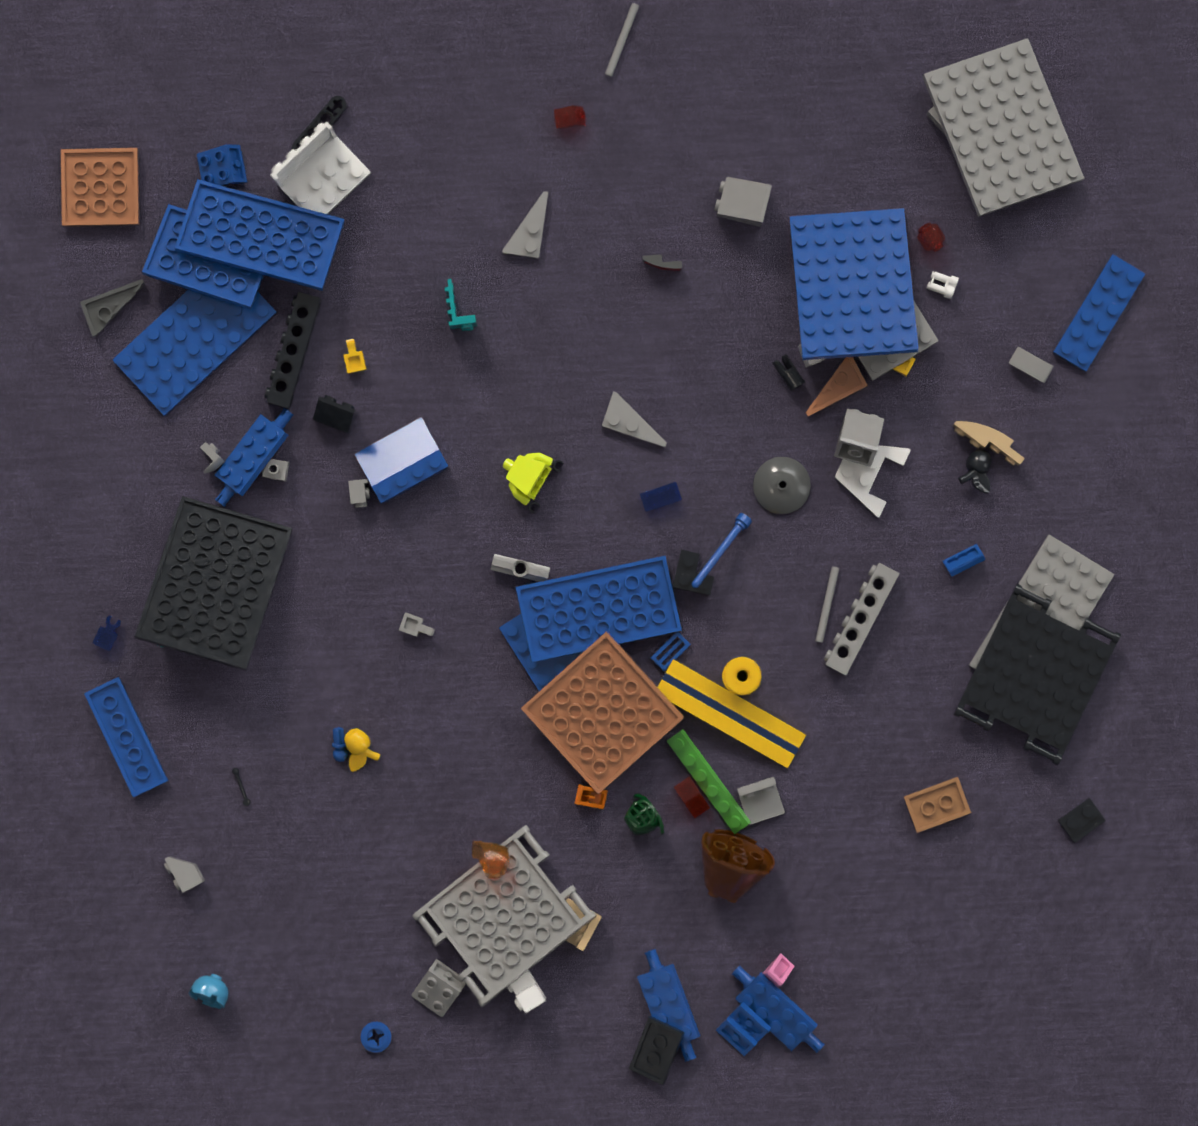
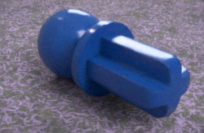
M341 727L333 728L334 742L332 747L335 748L333 757L338 762H343L348 757V751L344 748L346 747L344 729Z

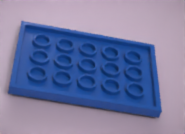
M168 204L143 267L142 275L251 309L264 275L175 251V245L187 210Z

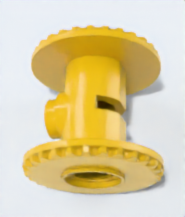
M734 658L725 665L722 680L730 692L736 695H747L754 692L760 685L761 670L758 664L750 658ZM739 671H744L747 675L746 680L743 682L737 679Z

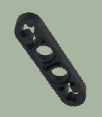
M341 96L331 98L295 140L292 150L296 151L298 149L296 146L300 145L304 136H308L309 130L315 129L321 123L320 119L324 114L331 116L329 124L333 126L346 111V100ZM342 101L341 104L343 107L341 109L337 108L334 111V113L337 114L334 117V115L327 109L330 108L331 110H333L335 108L334 102Z

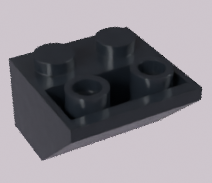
M325 395L324 398L319 396L313 420L350 434L358 414L354 410L355 407L346 402H343L342 405L338 404L335 398Z

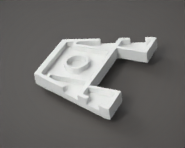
M878 445V450L871 467L843 459L835 478L879 518L886 501L869 494L872 484L885 458L903 466L910 453V449Z

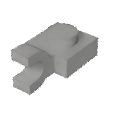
M405 612L399 631L418 637L419 632L433 636L435 629L422 625L423 618Z

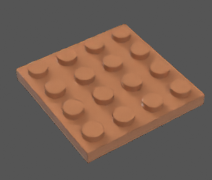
M138 148L61 149L62 226L139 225Z

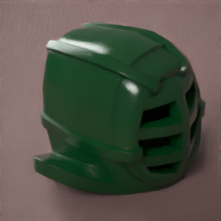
M634 794L632 797L638 801L633 802V805L624 817V822L628 828L637 836L654 832L658 827H660L661 835L664 834L663 821L655 807L645 796Z

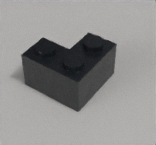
M681 549L672 588L710 596L714 576L707 575L698 588L692 587V582L699 574L696 573L699 553Z

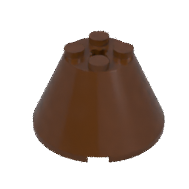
M714 829L713 833L705 832L701 839L704 882L709 890L708 894L714 898L721 897L729 902L736 903L740 897L773 870L775 859L767 848L761 849L756 845V840L740 833L734 834L733 831Z

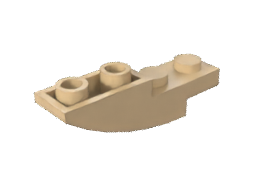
M956 421L952 425L955 427L954 431L962 437L966 435L970 438V443L978 449L979 447L985 448L989 443L991 445L989 448L997 454L1001 452L1006 456L1005 460L1013 466L1015 464L1020 465L1025 459L1010 448L1014 440L993 428L967 421Z

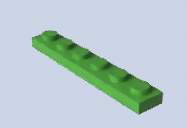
M682 729L668 739L667 743L733 833L736 834L751 823L749 818L686 732Z

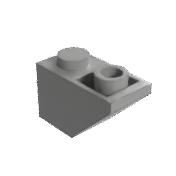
M171 856L165 858L166 863H164V866L168 873H172L175 877L173 882L178 891L182 890L184 893L205 881L197 864Z

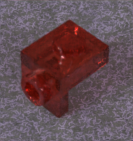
M572 105L554 109L557 129L585 125L586 115L582 106Z

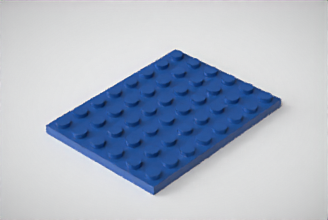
M904 208L790 216L802 360L918 352Z

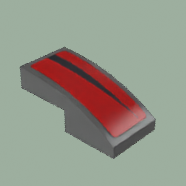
M662 254L643 256V262L652 267L663 270L682 271V261L662 262Z

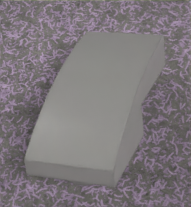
M1017 347L1009 361V364L1045 383L1054 367L1020 347Z

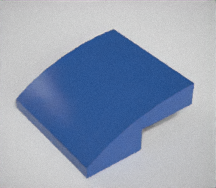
M742 1002L721 1023L716 1031L745 1056L770 1031L771 1027Z

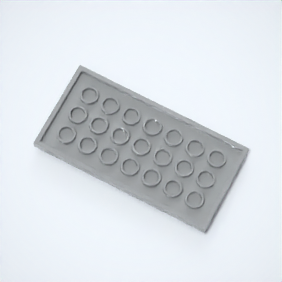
M1048 534L1018 584L1022 585V588L1044 599L1052 600L1046 615L1080 630L1085 618L1090 616L1115 574ZM1020 595L1016 598V600L1038 611L1042 607ZM1004 608L971 660L969 666L972 668H976Z

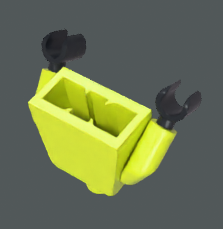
M539 452L528 453L525 456L519 455L515 461L508 458L503 463V468L509 471L506 479L510 481L509 488L512 495L523 505H528L532 513L536 512L531 509V505L537 504L539 507L540 505L536 501H531V499H535L552 469L555 472L561 471L556 469L555 464L560 463L564 465L563 461H553V458Z

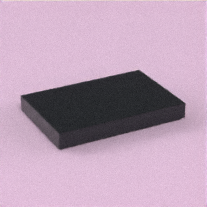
M652 1016L648 1017L629 1069L664 1085L685 1032Z

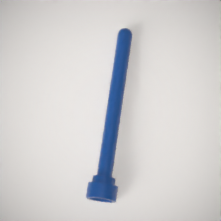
M739 513L736 517L734 528L692 582L693 588L699 587L739 532L750 526L752 520L747 515Z

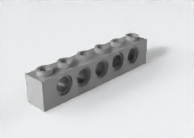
M881 563L871 567L868 573L871 576L868 583L864 581L859 590L862 593L859 600L855 598L850 608L853 610L850 617L846 615L841 625L844 629L841 634H836L832 642L835 644L833 650H828L823 659L826 661V666L845 676L847 675L900 573ZM875 579L882 580V589L877 590L873 587ZM866 596L874 598L873 606L868 607L864 604ZM857 613L865 615L864 623L859 624L856 622L855 616ZM848 630L856 632L857 637L855 640L850 641L847 639L846 633ZM840 647H845L848 651L845 658H841L837 654V650Z

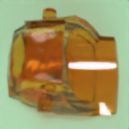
M473 841L472 857L479 860L485 875L490 879H497L505 875L510 862L509 849L495 843Z

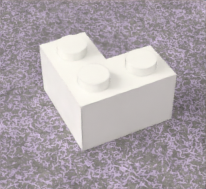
M529 970L507 987L510 993L514 991L517 998L515 1003L519 1010H524L525 1013L546 1001V996Z

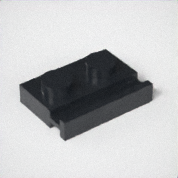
M1087 798L1058 819L1074 843L1106 821L1090 798Z

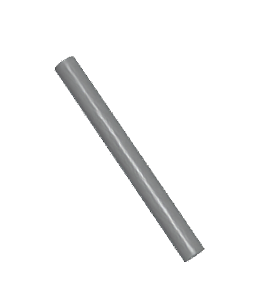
M632 3L605 72L607 76L612 77L639 8L638 4Z
M832 566L815 640L817 642L823 643L839 572L838 567Z

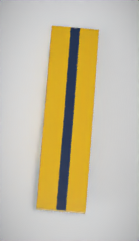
M674 659L658 685L660 691L671 703L786 768L789 767L806 737V734Z

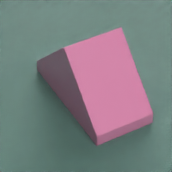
M780 953L763 974L777 987H780L789 976L794 965Z

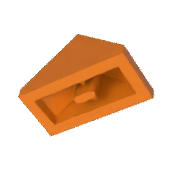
M579 784L575 804L604 809L608 790H602L598 794L592 787Z

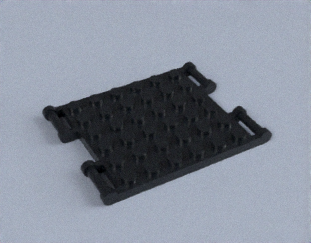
M1016 584L953 715L961 716L976 723L988 732L996 718L1028 734L1023 749L1031 750L1052 760V763L1058 766L1121 634L1091 622L1092 620L1087 617L1080 630H1077L1046 615L1052 600L1044 599L1023 589L1022 585ZM1020 595L1041 605L1040 611L1016 600L1017 596ZM1087 629L1111 639L1109 645L1085 634ZM965 704L989 715L988 719L985 720L964 710ZM1034 738L1057 748V753L1055 754L1034 744Z

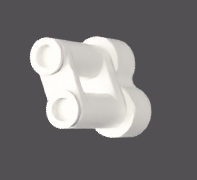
M933 271L931 275L932 280L931 283H928L927 289L929 288V290L952 299L959 278L955 276L949 277ZM938 280L946 284L943 287L941 285L933 283V281Z

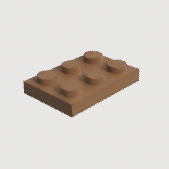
M958 777L903 796L916 833L971 813Z

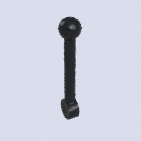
M233 768L232 773L236 776L244 798L243 804L249 806L251 800L247 798L239 776L240 771L238 768Z

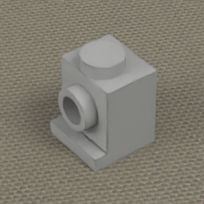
M270 459L261 471L263 473L262 477L286 482L290 463ZM273 465L277 467V471L274 473L270 471V467Z
M368 479L348 481L351 504L355 505L356 508L367 507V499H370V490L365 484H369Z

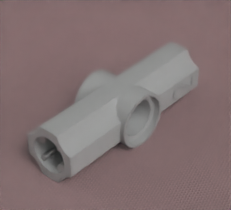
M494 554L491 570L537 582L547 581L551 568ZM519 563L526 566V571L523 574H518L515 571V567Z

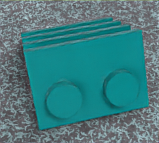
M447 279L448 287L444 288L446 295L450 297L446 299L447 306H451V310H447L449 318H452V321L449 322L450 329L474 330L473 327L477 326L475 315L457 317L453 283L451 279Z

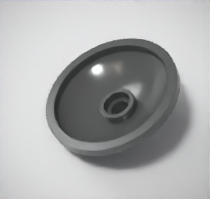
M775 457L760 466L754 477L753 489L757 501L766 510L776 514H788L798 510L806 502L810 494L811 482L807 470L801 463L789 457ZM781 481L786 483L785 488H780L779 483Z

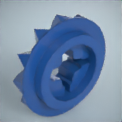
M380 1021L370 1022L362 1029V1045L370 1052H381L391 1042V1031L387 1025ZM373 1029L377 1034H384L379 1038V1045L375 1039L368 1040V1038L373 1036Z

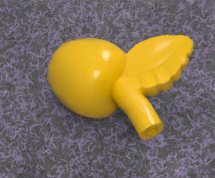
M355 728L346 733L344 742L349 752L352 753L349 758L350 771L355 772L366 764L367 757L376 761L379 760L380 754L368 749L371 740L365 732Z

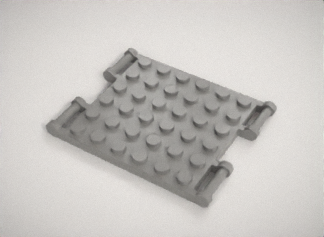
M527 825L498 846L497 853H489L412 915L415 921L418 920L432 938L434 946H438L448 938L469 965L458 977L467 984L479 1000L478 1003L481 1007L489 1003L491 999L597 916L594 911H590L576 893L577 889L573 885L560 894L545 875L539 864L550 855L542 849L531 835ZM521 837L526 839L538 855L535 859L532 858L519 841ZM570 896L585 915L581 920L565 899ZM427 912L443 931L441 934L438 935L424 917ZM473 972L488 990V994L484 995L472 980L470 975Z

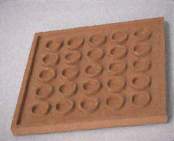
M607 631L521 707L522 711L598 794L684 718L679 710Z

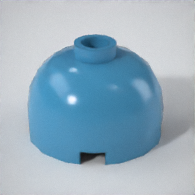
M216 974L199 977L194 981L188 993L196 1001L199 997L203 1001L202 1004L217 1009L225 1007L229 996L226 984L221 981L222 977Z

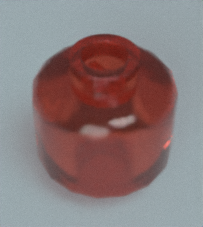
M929 222L918 229L917 239L926 251L933 250L936 252L944 246L942 243L945 240V235L937 224Z

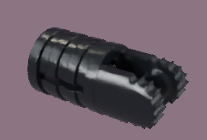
M785 354L781 358L788 369L787 371L779 360H775L773 365L790 390L793 391L804 384L805 380L796 370L788 355Z

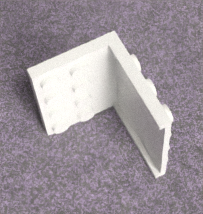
M326 122L325 124L320 123L314 129L315 133L311 137L306 136L300 142L301 146L296 151L294 149L286 155L287 159L282 164L280 162L276 164L271 170L273 173L270 175L298 207L329 214L371 172L336 136L333 127Z

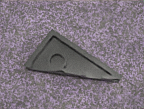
M144 279L80 302L93 337H96L145 285Z

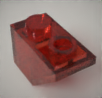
M690 776L673 786L694 819L710 809Z

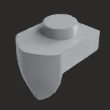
M205 442L200 447L213 460L204 470V474L216 470L225 462L217 454L220 450L213 443L209 445Z

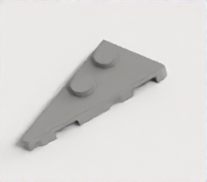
M543 191L504 247L503 254L539 259L548 192Z
M613 391L602 427L666 447L667 442L617 392Z

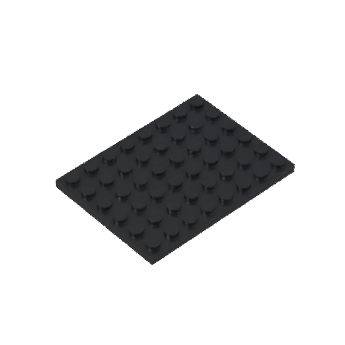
M182 496L135 633V639L247 671L293 531L292 528Z

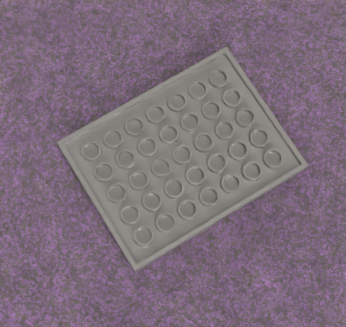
M1028 38L923 74L922 77L978 217L1084 179Z

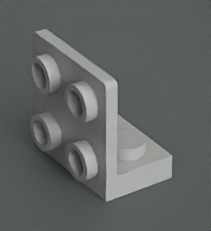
M774 777L737 788L744 813L751 821L749 825L785 813Z
M436 959L411 996L443 1017L466 983L460 980L459 974Z

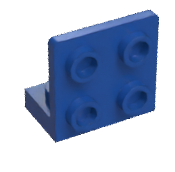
M226 144L197 154L202 181L221 186L247 182L240 145Z

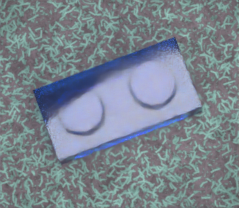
M676 482L640 493L645 512L682 500Z

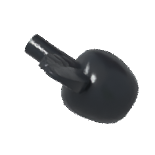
M982 449L973 451L966 460V468L969 471L958 478L959 482L964 484L972 479L973 486L977 490L988 494L990 492V480L986 473L991 466V455Z

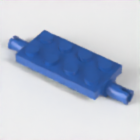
M284 408L277 419L272 422L260 414L216 472L215 476L225 483L224 489L215 499L225 507L234 493H238L243 497L289 436L284 432L283 428L294 416L291 412Z
M656 949L647 951L644 954L651 969H649V972L637 976L651 1016L685 1032L680 1043L685 1062L689 1061V1059H695L696 1055L690 1041L700 1037V1033L674 964L661 965Z
M740 965L733 971L732 975L744 985V989L735 999L740 1004L744 1002L771 1027L770 1032L791 1051L801 1042H806L816 1053L825 1045L812 1033L818 1024L762 972L756 977H751Z

